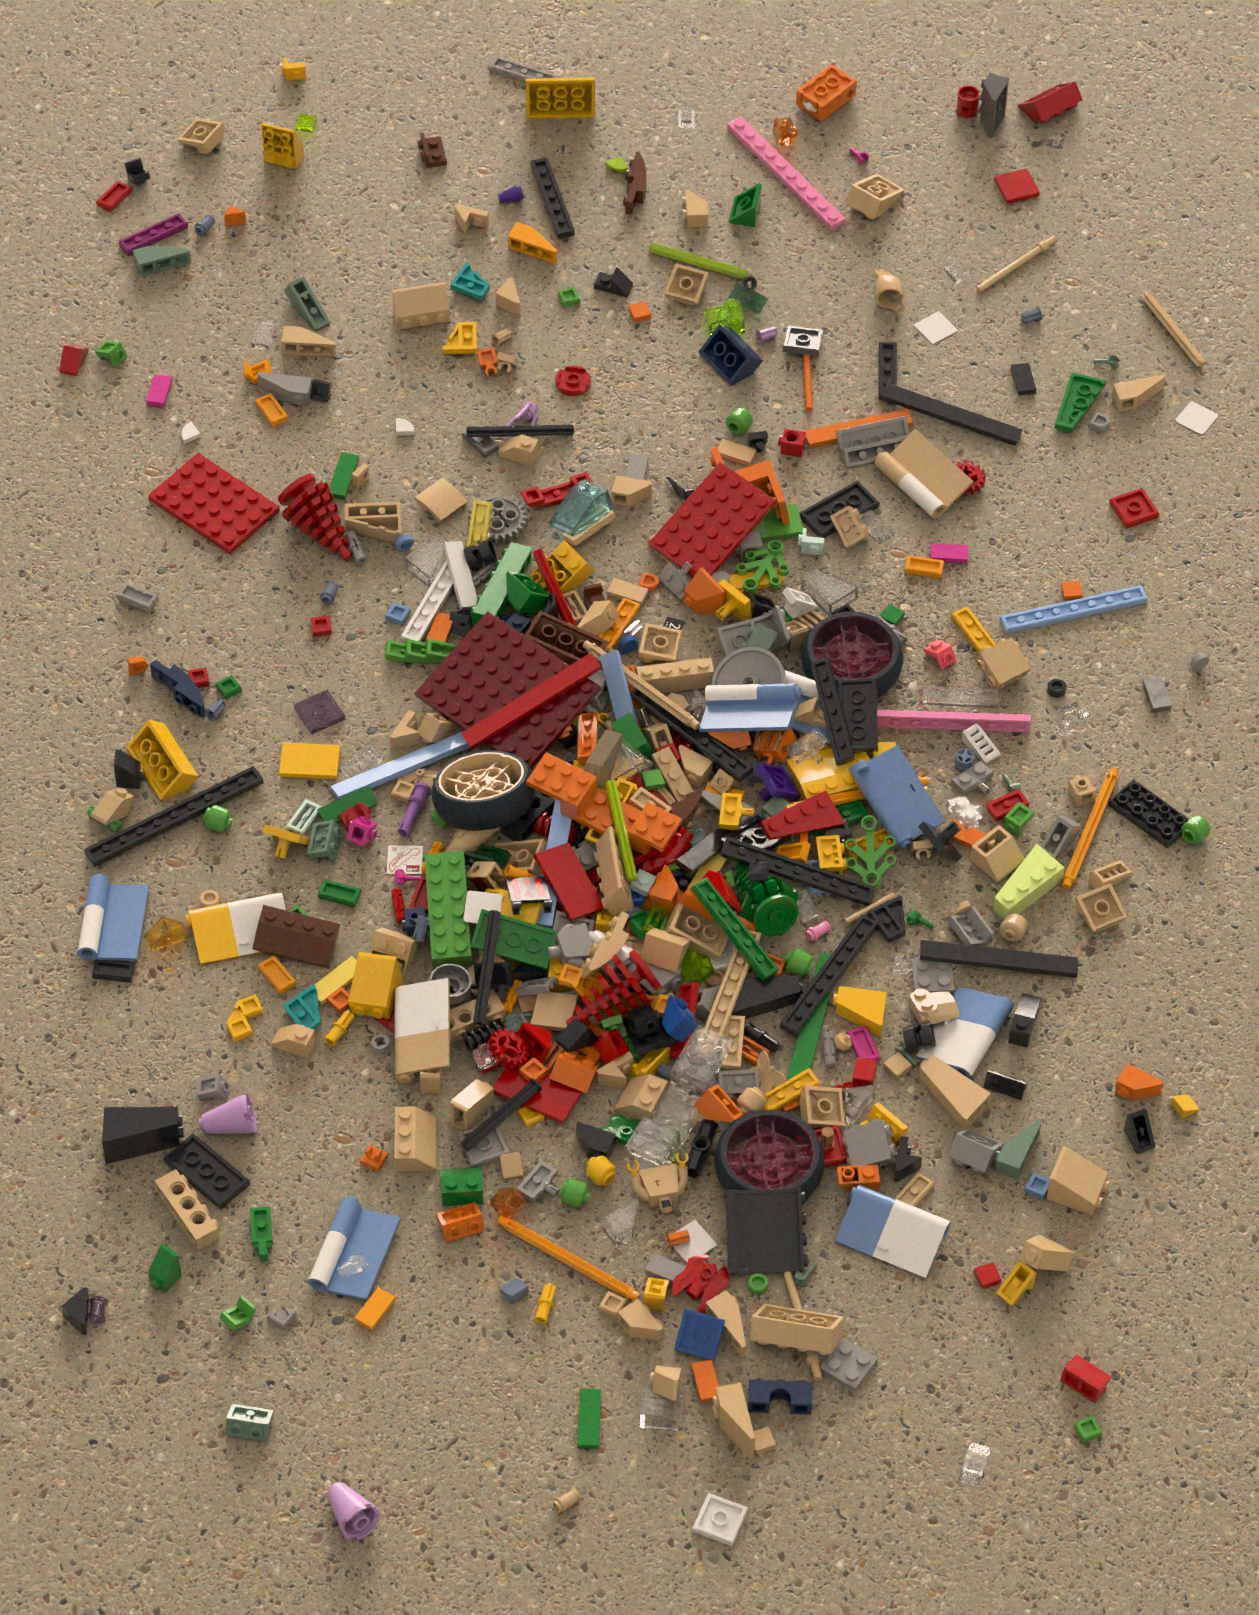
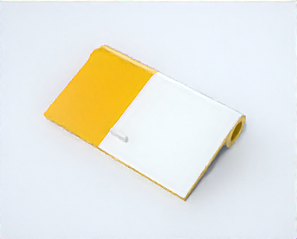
M282 892L189 910V914L185 915L187 927L191 926L200 965L262 953L252 949L263 905L286 910Z

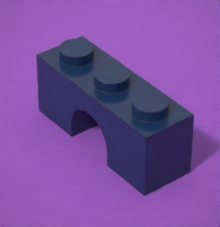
M760 1378L749 1380L748 1412L769 1413L770 1403L775 1399H783L790 1405V1414L811 1415L812 1382L805 1380L785 1381L783 1379L771 1381Z

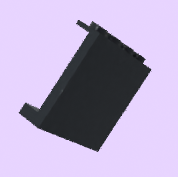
M801 1187L725 1190L729 1274L803 1272L804 1267H808V1256L803 1251V1246H807V1235L803 1233L802 1225H806V1214L802 1213L801 1204H805V1193L801 1192Z

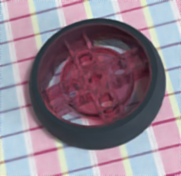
M841 612L817 623L807 635L801 653L802 666L807 678L814 680L810 663L829 657L837 688L838 680L876 677L877 698L885 694L895 684L903 666L902 646L892 628L879 618L862 612ZM878 668H883L881 671L876 673Z
M777 1110L755 1111L735 1120L721 1135L714 1155L716 1175L724 1190L801 1187V1192L805 1193V1201L817 1189L825 1165L822 1145L812 1128L800 1118ZM750 1138V1139L744 1144L742 1150L733 1151V1149H734L738 1144H740L742 1141H744V1140ZM807 1171L799 1180L788 1185L795 1178L797 1172ZM740 1177H744L749 1183H747Z

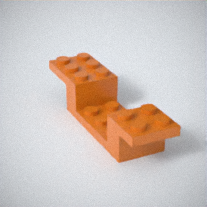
M546 752L527 779L526 785L560 801L562 815L601 834H604L610 826L613 827L616 833L608 794L597 789V777ZM620 800L631 849L643 855H646L651 847L663 852L681 825L682 818L649 802L641 811Z

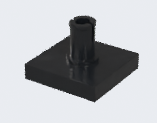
M924 821L918 826L940 854L957 862L963 857L950 842L961 830L954 821L943 831Z

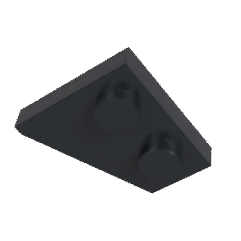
M901 895L868 910V916L879 923L878 929L888 943L904 936L906 933Z

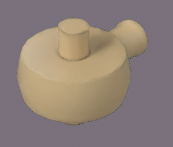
M841 1031V1033L834 1037L836 1049L847 1051L852 1046L850 1036L846 1031Z

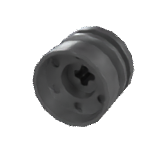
M443 964L433 970L429 981L444 978L450 979V1009L470 1002L472 981L470 974L465 968L456 964Z

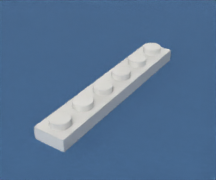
M447 559L402 633L401 641L406 642L407 639L421 642L433 623L437 612L440 611L454 585Z

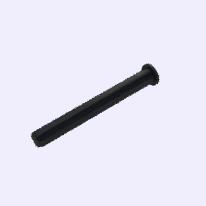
M531 1078L524 1088L460 1143L461 1147L465 1151L471 1150L537 1091L541 1092L542 1087L534 1078Z

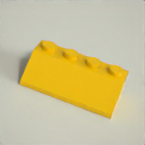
M148 720L126 746L132 757L140 761L141 770L145 771L146 779L162 801L188 790L199 777L164 723Z

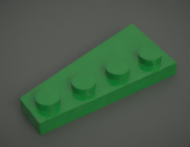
M1071 372L1054 429L1072 433L1105 387L1106 380Z

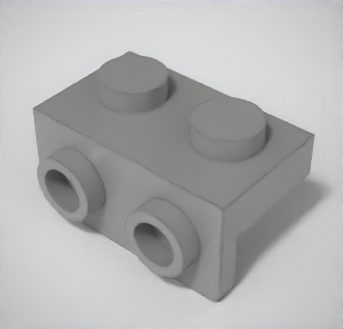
M585 840L578 844L579 848L572 847L584 871L598 865L594 855L597 852L596 844Z
M970 906L965 914L952 915L948 919V923L964 945L986 947L993 936V931L974 906Z
M759 1069L718 1071V1085L730 1099H735L736 1095H741L746 1088L757 1087L760 1089Z

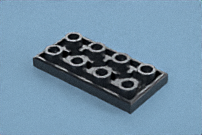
M1134 779L1108 802V806L1166 848H1169L1182 836V826L1189 820Z

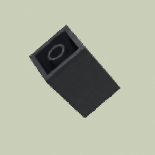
M104 1107L102 1145L105 1164L177 1147L180 1145V1138H184L183 1115H179L178 1107Z

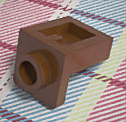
M601 583L591 584L583 588V599L587 610H589L593 602L605 601Z

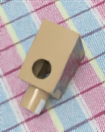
M476 861L470 870L466 871V880L471 883L476 891L485 892L486 889L508 890L506 885V878L508 877L504 875V872L496 862Z

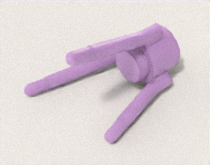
M531 401L526 402L522 409L505 426H511L520 417L524 420L532 419L530 425H535L539 417L536 414L538 411L537 405Z

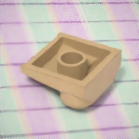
M196 118L184 133L177 138V141L196 147L199 153L208 154L223 139L225 127L223 122Z
M675 263L664 296L682 304L697 305L703 291L707 288L709 272Z
M645 623L638 657L644 663H654L656 660L676 662L682 630Z
M1111 883L1075 898L1078 913L1084 917L1093 933L1110 928L1128 918Z
M917 989L911 993V998L908 999L909 1007L919 1023L930 1021L931 1024H936L960 1017L957 1004L949 991L929 993L924 989Z
M804 1086L802 1088L800 1096L801 1120L807 1123L812 1130L818 1127L839 1125V1128L846 1126L842 1088Z

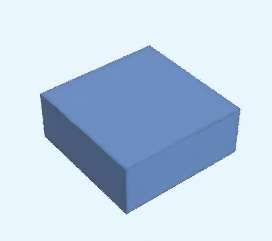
M393 602L385 618L387 621L403 626L411 611L409 607Z
M1033 1172L1025 1187V1193L1043 1200L1048 1192L1049 1179Z

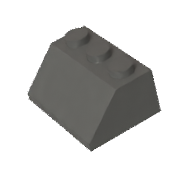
M990 72L981 83L983 91L980 95V101L982 102L978 112L980 113V122L989 137L993 138L1005 117L1009 78Z

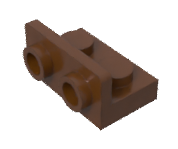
M420 132V139H417L418 148L422 149L420 151L422 162L425 161L426 168L447 165L441 136L425 138L424 132Z

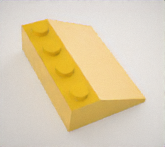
M595 78L526 79V118L595 117Z
M829 748L788 759L786 763L794 784L801 794L800 799L804 801L825 790L828 795L859 790L860 788L850 774L849 768L861 760L869 761L870 758L867 753H854L856 760L838 766L835 762L833 750Z

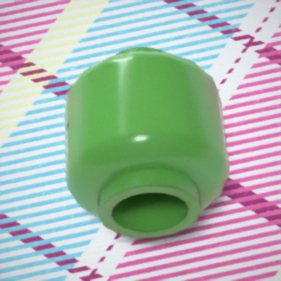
M744 408L734 409L726 419L728 430L734 434L745 433L753 423L752 415Z
M213 805L211 808H207L202 821L205 822L206 828L222 833L225 829L229 830L233 819L230 818L229 810Z
M1196 815L1192 816L1182 826V836L1188 843L1199 844L1210 834V825L1205 818Z
M798 948L793 953L789 951L783 961L787 963L785 966L786 971L793 975H798V978H802L804 975L807 976L814 964L812 956Z
M570 1178L568 1181L563 1182L558 1196H561L563 1203L579 1208L582 1203H587L590 1192L587 1191L588 1186L586 1183Z

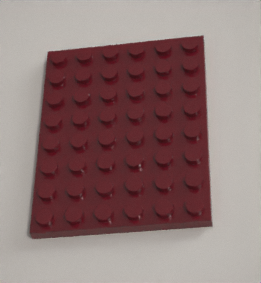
M487 611L414 694L422 702L463 730H467L570 665ZM587 678L485 741L484 744L494 751H504L520 757L532 769L563 734L565 729L573 723L602 689L600 685Z

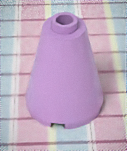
M242 1094L202 1114V1119H199L201 1131H205L206 1134L256 1133L257 1118L256 1113H253L251 1108L253 1107V1102L249 1094Z
M342 1482L330 1486L327 1497L343 1536L348 1540L355 1537L359 1540L369 1535L377 1527L375 1523L377 1518L380 1519L381 1517L378 1508Z

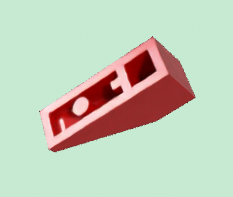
M708 870L702 880L707 877L731 909L740 913L742 908L732 886L726 881L727 877L720 871L715 873Z

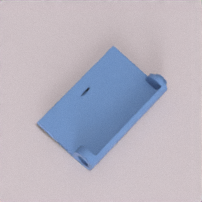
M898 745L867 762L861 760L849 768L850 774L889 836L895 838L896 848L901 847L904 849L912 843L911 841L924 835L918 827L923 821L934 827H938L946 822Z

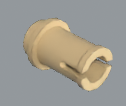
M572 1489L562 1497H556L552 1504L556 1512L565 1513L566 1509L579 1502L581 1497L576 1489Z

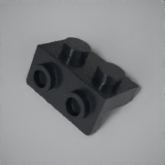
M482 962L473 963L475 983L471 985V989H478ZM494 962L490 989H495V992L507 991L506 988L514 985L512 963Z

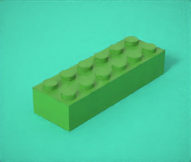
M464 851L424 854L433 970L443 964L470 967L473 965L472 948H470V922L463 920L467 898Z

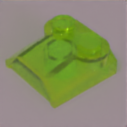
M728 299L723 305L704 308L709 328V337L719 324L731 327L737 334H745L742 306L737 299Z

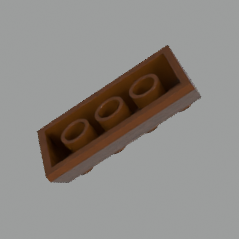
M541 610L525 634L526 637L568 665H572L589 654L583 648L585 641L588 640L592 644H596L602 650H605L608 641Z
M263 905L252 949L329 969L339 936L340 924Z

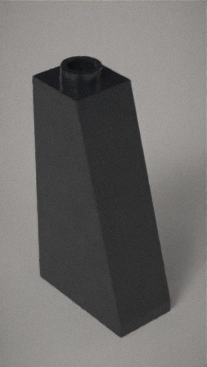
M798 975L773 976L764 981L760 977L746 978L732 1015L745 1016V1019L794 1005L803 993V983H799Z

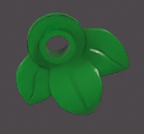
M614 1114L610 1118L611 1125L601 1127L600 1129L615 1133L616 1139L621 1144L629 1145L635 1141L641 1124L637 1119L628 1120L623 1115Z

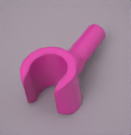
M852 147L849 149L858 158V164L862 165L864 159L868 161L869 154L867 152L858 153Z
M403 869L396 870V875H394L395 881L399 885L404 884L406 881H419L421 877L405 875Z

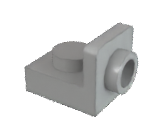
M220 1074L198 1078L196 1096L199 1099L219 1096L223 1101L228 1099L230 1086L228 1081Z

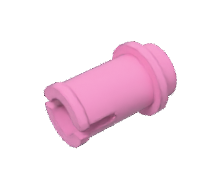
M824 920L813 928H807L805 936L808 941L816 942L819 937L829 933L831 927Z

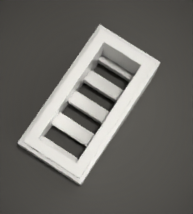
M977 723L962 732V741L985 765L1000 757L1001 753ZM991 751L988 755H984L986 752Z

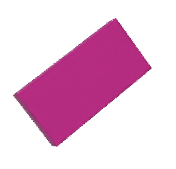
M154 374L146 405L165 406L173 381L172 376Z
M931 543L930 559L944 560V562L967 563L968 545Z
M866 1026L847 1031L857 1058L880 1061L879 1053Z

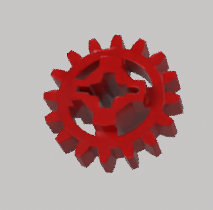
M964 460V464L957 461V467L974 482L964 492V495L967 496L968 493L975 495V491L981 492V488H984L986 481L985 470L980 469V465L974 466L973 461L970 464H967L966 460Z
M499 1028L496 1032H493L487 1042L490 1045L488 1051L493 1052L491 1057H496V1063L502 1062L504 1068L508 1065L511 1070L514 1067L519 1069L520 1066H523L530 1055L527 1052L529 1047L524 1045L526 1040H521V1035H515L514 1030L508 1032L507 1028L503 1030Z

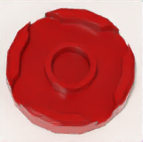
M567 366L562 371L559 370L555 376L556 387L559 392L567 396L582 395L591 386V375L583 367Z

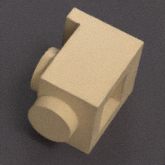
M1081 775L1073 776L1069 780L1068 791L1076 806L1080 807L1095 802L1097 790L1092 786L1087 775L1082 777Z

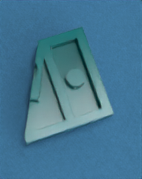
M466 262L450 284V289L482 301L490 290V284L482 279L478 272H474L470 264Z
M314 984L282 1005L295 1024L313 1030L322 1025L318 993Z

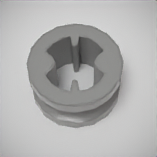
M378 1034L372 1038L371 1044L374 1052L384 1054L389 1051L390 1043L386 1035ZM384 1042V1045L382 1046L381 1044V1046L379 1047L377 1046V1043Z

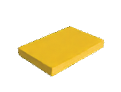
M283 742L279 777L337 780L340 745Z

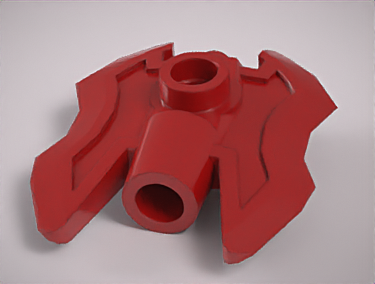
M707 1254L688 1258L687 1267L682 1273L675 1276L671 1293L673 1297H676L690 1286L686 1292L690 1298L697 1300L703 1294L697 1310L699 1313L706 1311L707 1301L719 1295L722 1289L729 1286L727 1268L723 1266L719 1272L715 1263H705L704 1261L708 1259Z

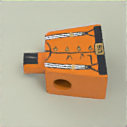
M789 727V730L757 731L753 749L760 763L770 765L772 762L782 763L791 751L797 737L791 727Z

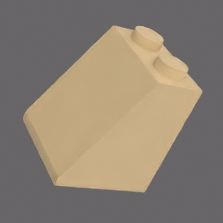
M1063 1146L1049 1179L1046 1200L1093 1216L1095 1210L1100 1209L1102 1205V1193H1106L1110 1184L1107 1181L1108 1172L1070 1148Z

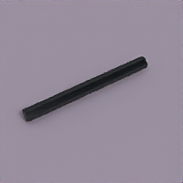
M572 424L471 426L466 428L467 437L574 434V426Z
M490 910L473 1020L477 1025H484L486 1020L501 916L498 910Z

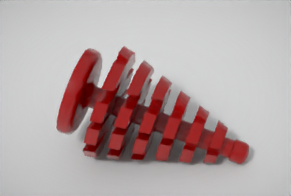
M306 474L296 479L281 492L277 499L282 506H288L282 512V517L287 522L291 521V525L295 528L298 527L302 533L310 534L314 541L320 540L321 546L329 547V551L332 553H337L338 551L343 560H348L352 553L346 547L348 545L347 537H342L345 529L343 526H339L341 519L337 514L336 504L333 505L335 500L332 493H330L331 489L328 483L325 482L323 484L321 482L316 484V478L313 474Z
M635 949L629 953L630 958L637 966L636 970L632 973L628 971L615 954L611 959L625 979L621 981L607 963L604 970L615 986L610 988L602 975L599 974L596 979L605 993L601 995L595 986L592 985L589 990L596 1000L591 1003L589 998L584 995L581 999L586 1007L581 1009L577 1005L574 1009L577 1014L570 1017L566 1024L568 1026L574 1019H578L586 1026L592 1023L588 1018L592 1015L599 1023L601 1020H604L598 1012L602 1008L609 1017L616 1016L608 1005L612 1001L622 1014L627 1013L628 1011L618 998L621 994L633 1009H637L639 1006L628 991L631 987L645 1005L652 1004L638 984L643 979H646L654 990H659L662 986Z

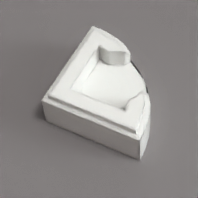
M396 418V436L415 435L414 427L409 421Z
M192 422L186 424L182 430L184 444L200 438V432Z

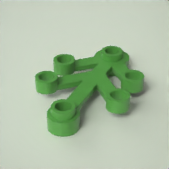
M772 540L764 549L745 552V561L748 563H739L736 566L737 574L743 576L747 574L748 570L758 568L752 578H746L743 581V591L745 593L747 591L755 593L758 590V582L766 571L770 578V587L778 589L781 586V579L777 576L771 562L775 558L780 576H787L789 574V566L785 563L782 556L785 551L782 542ZM766 556L765 559L755 561L756 557Z
M867 815L861 821L862 828L866 831L867 852L858 846L854 839H848L845 842V846L848 851L854 852L867 863L868 871L861 867L854 857L848 858L846 864L849 870H854L863 878V883L875 886L874 890L881 886V876L890 867L896 866L897 859L892 854L887 855L885 862L877 870L875 863L888 849L896 846V840L893 836L885 837L882 845L875 851L874 831L878 824L875 817ZM869 822L873 823L871 828L866 827ZM888 840H893V844H887ZM851 842L855 843L853 848H849L848 844ZM893 858L894 862L889 864L887 862L888 859ZM851 861H855L856 863L854 866H849V863ZM871 878L876 879L875 883L870 884L869 880Z

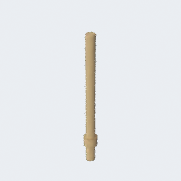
M1053 235L1046 241L1038 243L1034 249L977 286V292H983L1037 254L1047 251L1049 246L1057 242V237Z
M790 1271L785 1272L783 1275L793 1309L802 1310L792 1273ZM806 1351L808 1356L806 1358L807 1364L812 1370L814 1380L821 1381L823 1377L819 1367V1357L815 1354V1351Z

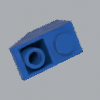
M670 995L667 1000L662 1025L670 1036L682 1043L698 1025L694 1020V1014L688 1010L686 1001L680 997L677 999Z

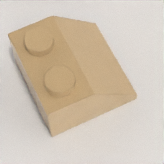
M651 1074L630 1078L614 1111L651 1125L668 1094V1081Z

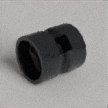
M489 539L479 542L478 546L471 545L464 548V555L471 570L481 568L483 563L489 565L497 561L496 552Z
M930 1021L919 1023L918 1027L911 1025L902 1028L908 1053L919 1051L920 1047L924 1049L936 1047L935 1035Z

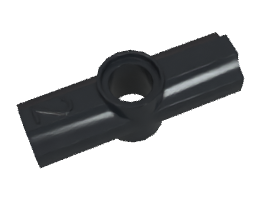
M702 1119L697 1134L692 1140V1147L688 1160L685 1163L688 1169V1177H700L706 1159L710 1156V1149L719 1124L714 1120Z

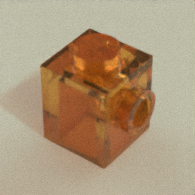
M791 117L774 120L773 133L778 146L795 144V136H798L797 127L793 126Z
M515 1187L500 1188L489 1204L499 1216L514 1217L527 1201Z

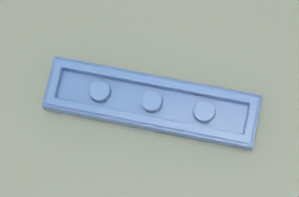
M615 650L601 655L600 660L616 720L631 713L637 723L619 651Z

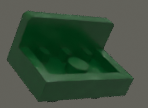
M481 844L475 853L467 851L464 853L471 867L476 861L496 862L501 870L512 856L508 850L486 844Z

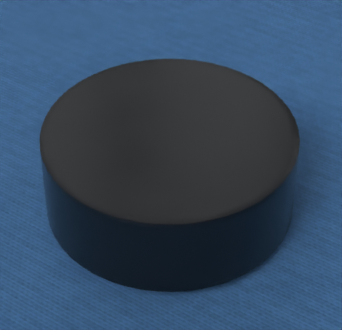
M1061 679L1050 680L1047 686L1048 694L1055 698L1064 696L1067 687L1066 683Z

